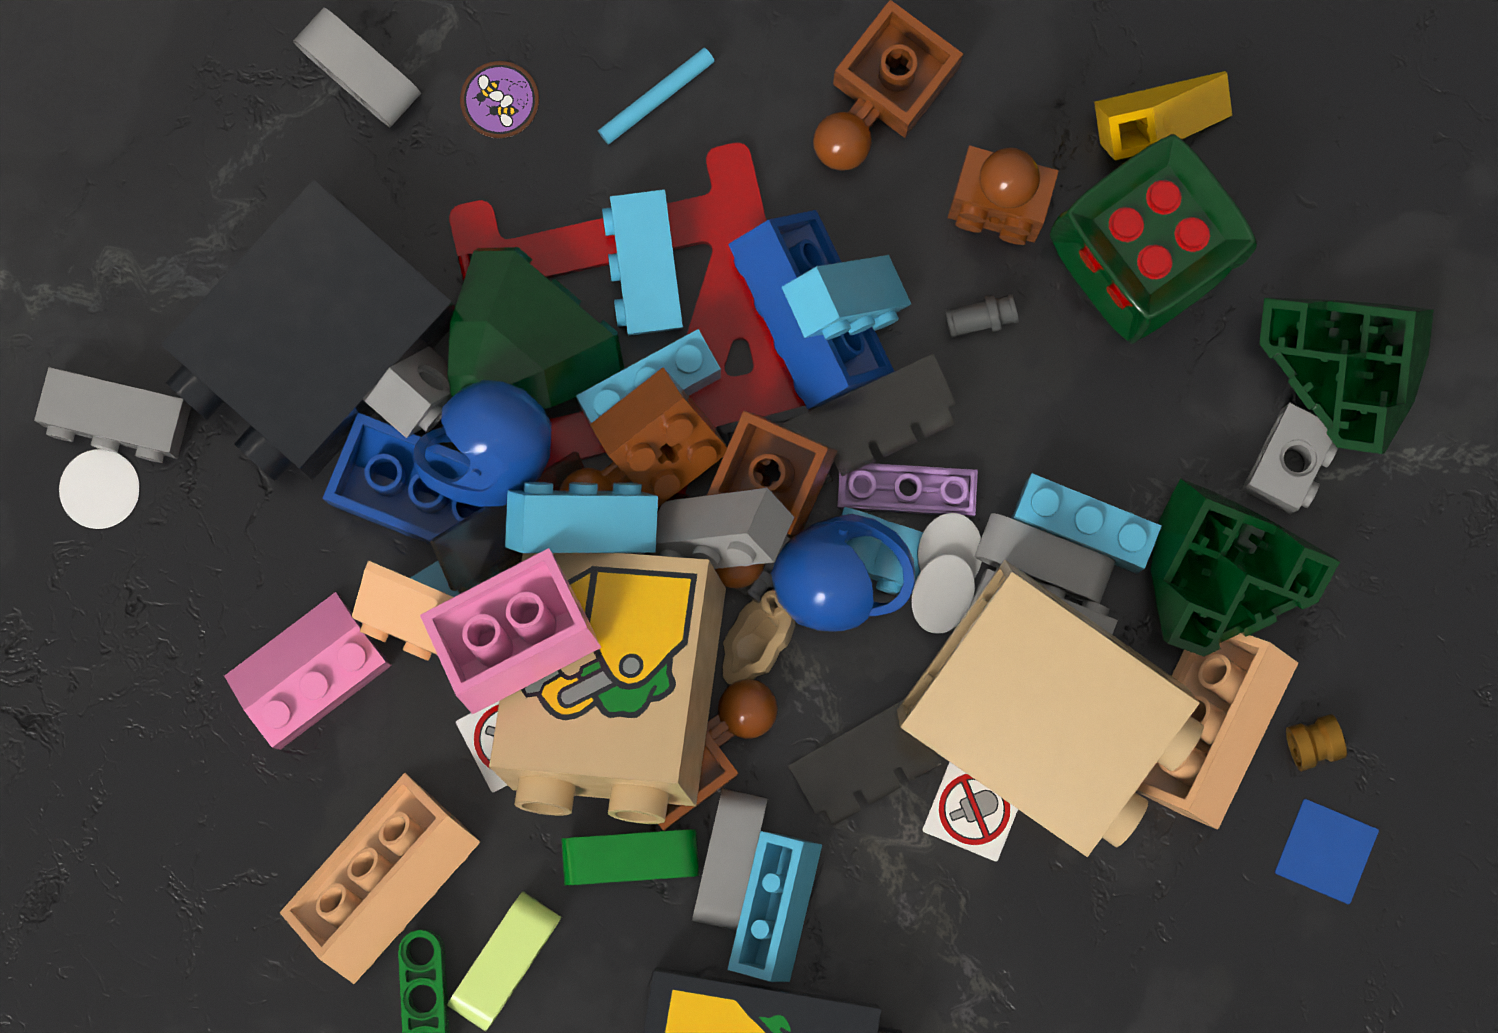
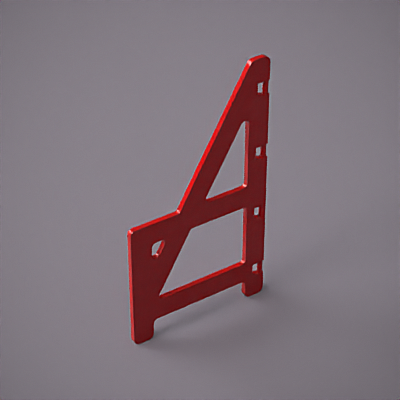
M742 143L718 146L708 152L706 166L711 183V190L708 194L667 203L673 250L699 244H707L712 248V255L687 335L699 329L721 368L720 379L689 395L716 429L717 426L739 421L743 411L768 416L805 406L804 401L795 391L794 380L784 359L779 356L774 347V339L764 318L755 308L754 297L745 278L738 272L734 263L733 253L728 245L766 221L749 148ZM479 200L455 206L449 215L463 282L470 263L469 256H472L473 251L477 248L519 247L533 259L530 264L547 279L609 265L608 254L617 253L615 235H605L603 218L512 239H504L499 234L495 212L486 201ZM737 340H744L748 343L753 370L745 375L729 376L725 372V365L731 346ZM583 411L550 419V458L537 482L552 483L553 491H557L554 471L557 466L607 454ZM688 485L667 501L684 499ZM625 553V554L651 555L650 553Z

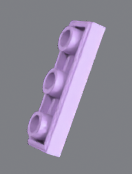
M840 462L837 509L848 507L864 511L929 515L957 513L965 517H975L978 470ZM905 481L911 482L916 488V493L912 496H905L900 492L899 485Z

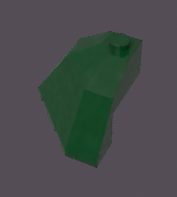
M519 247L477 248L473 251L450 322L447 377L451 396L453 397L462 388L481 380L503 381L524 389L543 409L551 408L575 398L576 395L624 370L618 332L604 320L599 323L581 308L579 304L582 301L555 278L550 281L530 264L533 259Z
M1264 298L1259 344L1270 359L1274 358L1288 376V383L1306 407L1315 412L1327 428L1326 434L1337 448L1384 454L1415 402L1429 356L1434 309L1343 300Z
M1180 478L1159 518L1161 529L1155 542L1151 565L1163 640L1170 645L1205 657L1221 649L1220 643L1240 633L1245 637L1276 623V616L1297 606L1303 610L1318 603L1340 561L1270 519L1214 491Z

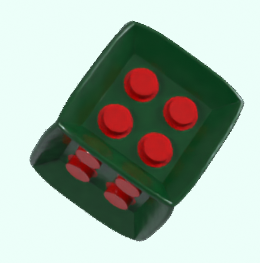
M1170 134L1146 147L1096 183L1077 199L1067 211L1057 217L1050 231V238L1057 253L1073 278L1107 322L1130 344H1134L1139 339L1156 331L1218 285L1232 269L1243 265L1257 248V241L1252 229L1235 202L1194 150L1175 134Z

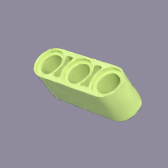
M522 891L454 992L447 1006L486 1032L562 917Z

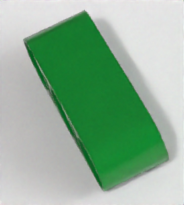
M697 829L561 839L564 886L700 876Z
M421 929L410 932L402 939L398 951L402 1033H450L444 942L439 934L432 930ZM418 937L428 939L433 945L434 955L427 964H419L411 957V944ZM419 985H427L436 993V1004L430 1011H421L413 1003V992Z

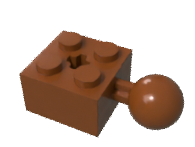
M889 0L835 70L833 85L856 102L848 112L833 113L819 123L813 138L814 149L818 158L826 166L835 170H850L859 166L870 152L872 139L869 129L877 118L906 138L958 71L963 53L892 0ZM902 64L906 67L904 75H894L889 72V66L897 68Z
M969 145L947 218L956 220L955 225L970 232L979 233L982 232L983 228L999 232V238L1009 243L1025 245L1026 241L1035 242L1045 222L1059 171L1037 165L1027 152L1018 148H1003L991 152Z
M663 367L590 424L607 455L613 462L602 471L594 468H582L572 472L563 481L559 491H569V483L571 482L598 484V491H613V483H629L632 481L633 483L642 484L641 492L657 495L659 507L724 457L728 447L709 418Z
M743 411L707 496L768 488L794 516L788 534L797 535L803 531L838 450L755 413ZM778 464V470L781 472L780 478L769 485L770 477L765 474V469L767 466L775 467ZM765 563L718 568L715 571L725 587L734 589L744 588L753 584L760 577Z
M742 679L732 683L724 690L718 703V714L707 723L696 806L668 804L665 822L658 824L663 831L739 775L720 749L722 745L734 736L745 739L759 737L773 726L778 711L777 701L773 692L764 683L753 679Z

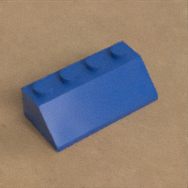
M817 210L768 219L728 244L734 256L735 266L738 272L745 278L754 297L755 308L764 318L774 339V347L779 356L784 359L794 380L795 391L804 401L807 409L831 403L895 373L873 327L855 335H850L849 332H846L830 340H825L824 335L804 338L782 286L816 266L841 263Z
M357 413L322 499L333 507L450 553L454 551L460 557L500 572L509 552V548L505 547L507 505L477 507L453 501L430 489L419 477L413 462L414 447L421 437L413 434L406 438L392 425ZM440 444L426 448L425 458L430 467L444 477L450 479L459 478L470 467V460L463 453Z

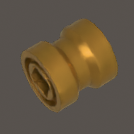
M1333 714L1317 718L1315 724L1309 726L1300 723L1286 727L1288 746L1293 760L1300 771L1314 768L1318 761L1324 759L1333 762L1347 757L1344 736Z

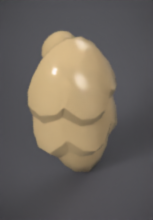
M774 589L764 593L760 603L751 601L741 610L736 622L729 630L723 642L725 651L723 678L728 684L742 679H755L757 676L769 673L780 651L788 646L792 638L795 620L778 602Z

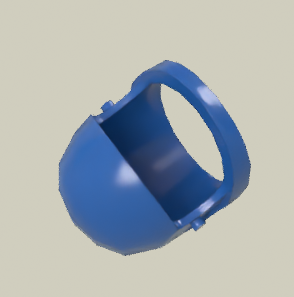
M481 380L462 388L442 406L441 422L444 427L432 430L422 436L415 444L413 462L417 473L430 489L453 501L477 507L507 505L508 490H524L525 482H537L540 479L550 458L551 421L543 407L524 389L503 381ZM442 442H453L460 452L469 458L470 467L459 478L450 479L444 477L430 467L425 458L426 448Z
M855 514L841 515L822 520L810 525L794 536L783 546L771 572L778 602L796 623L815 630L828 632L856 628L866 621L869 616L883 615L902 608L910 599L916 579L912 554L897 532L873 518ZM862 536L874 537L881 540L895 553L902 566L904 582L899 595L891 602H874L872 582L865 564L854 549L847 544L849 540Z

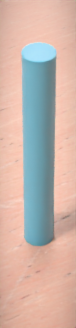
M702 48L601 127L598 132L608 145L713 64L715 60L706 48Z

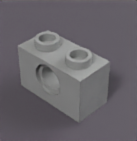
M429 346L389 367L365 402L406 438L421 429L429 432L441 420L442 406L452 398L447 377L448 362Z
M1291 403L1282 408L1241 490L1290 515L1298 511L1301 506L1308 508L1320 485L1313 481L1320 466L1322 465L1327 468L1338 450L1326 434L1328 430L1317 416ZM1287 450H1294L1301 454L1304 459V469L1302 472H1293L1286 467L1284 454Z

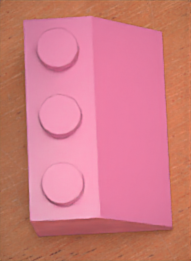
M550 548L420 615L456 696L472 714L602 648L579 600Z
M337 592L333 593L224 675L242 708L272 748L281 750L392 666L371 637L359 632L362 625L359 621L352 618L353 613Z

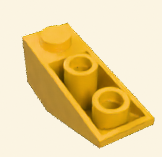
M1226 71L1094 102L1100 144L1114 160L1135 156L1146 147L1170 134H1175L1179 138L1184 139L1232 116Z

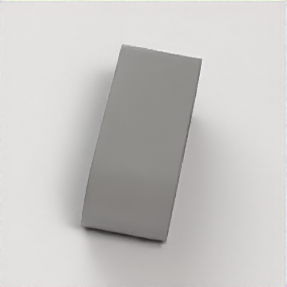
M324 7L293 40L295 45L311 61L388 127H391L421 95L418 88L336 15Z
M994 513L989 517L974 556L976 559L996 568L998 565L1001 566L1003 561L1006 560L1039 584L1042 582L1064 590L1069 597L1080 601L1085 599L1098 604L1102 600L1116 563L1113 559L1012 518Z
M722 788L692 921L737 931L765 814L767 798Z

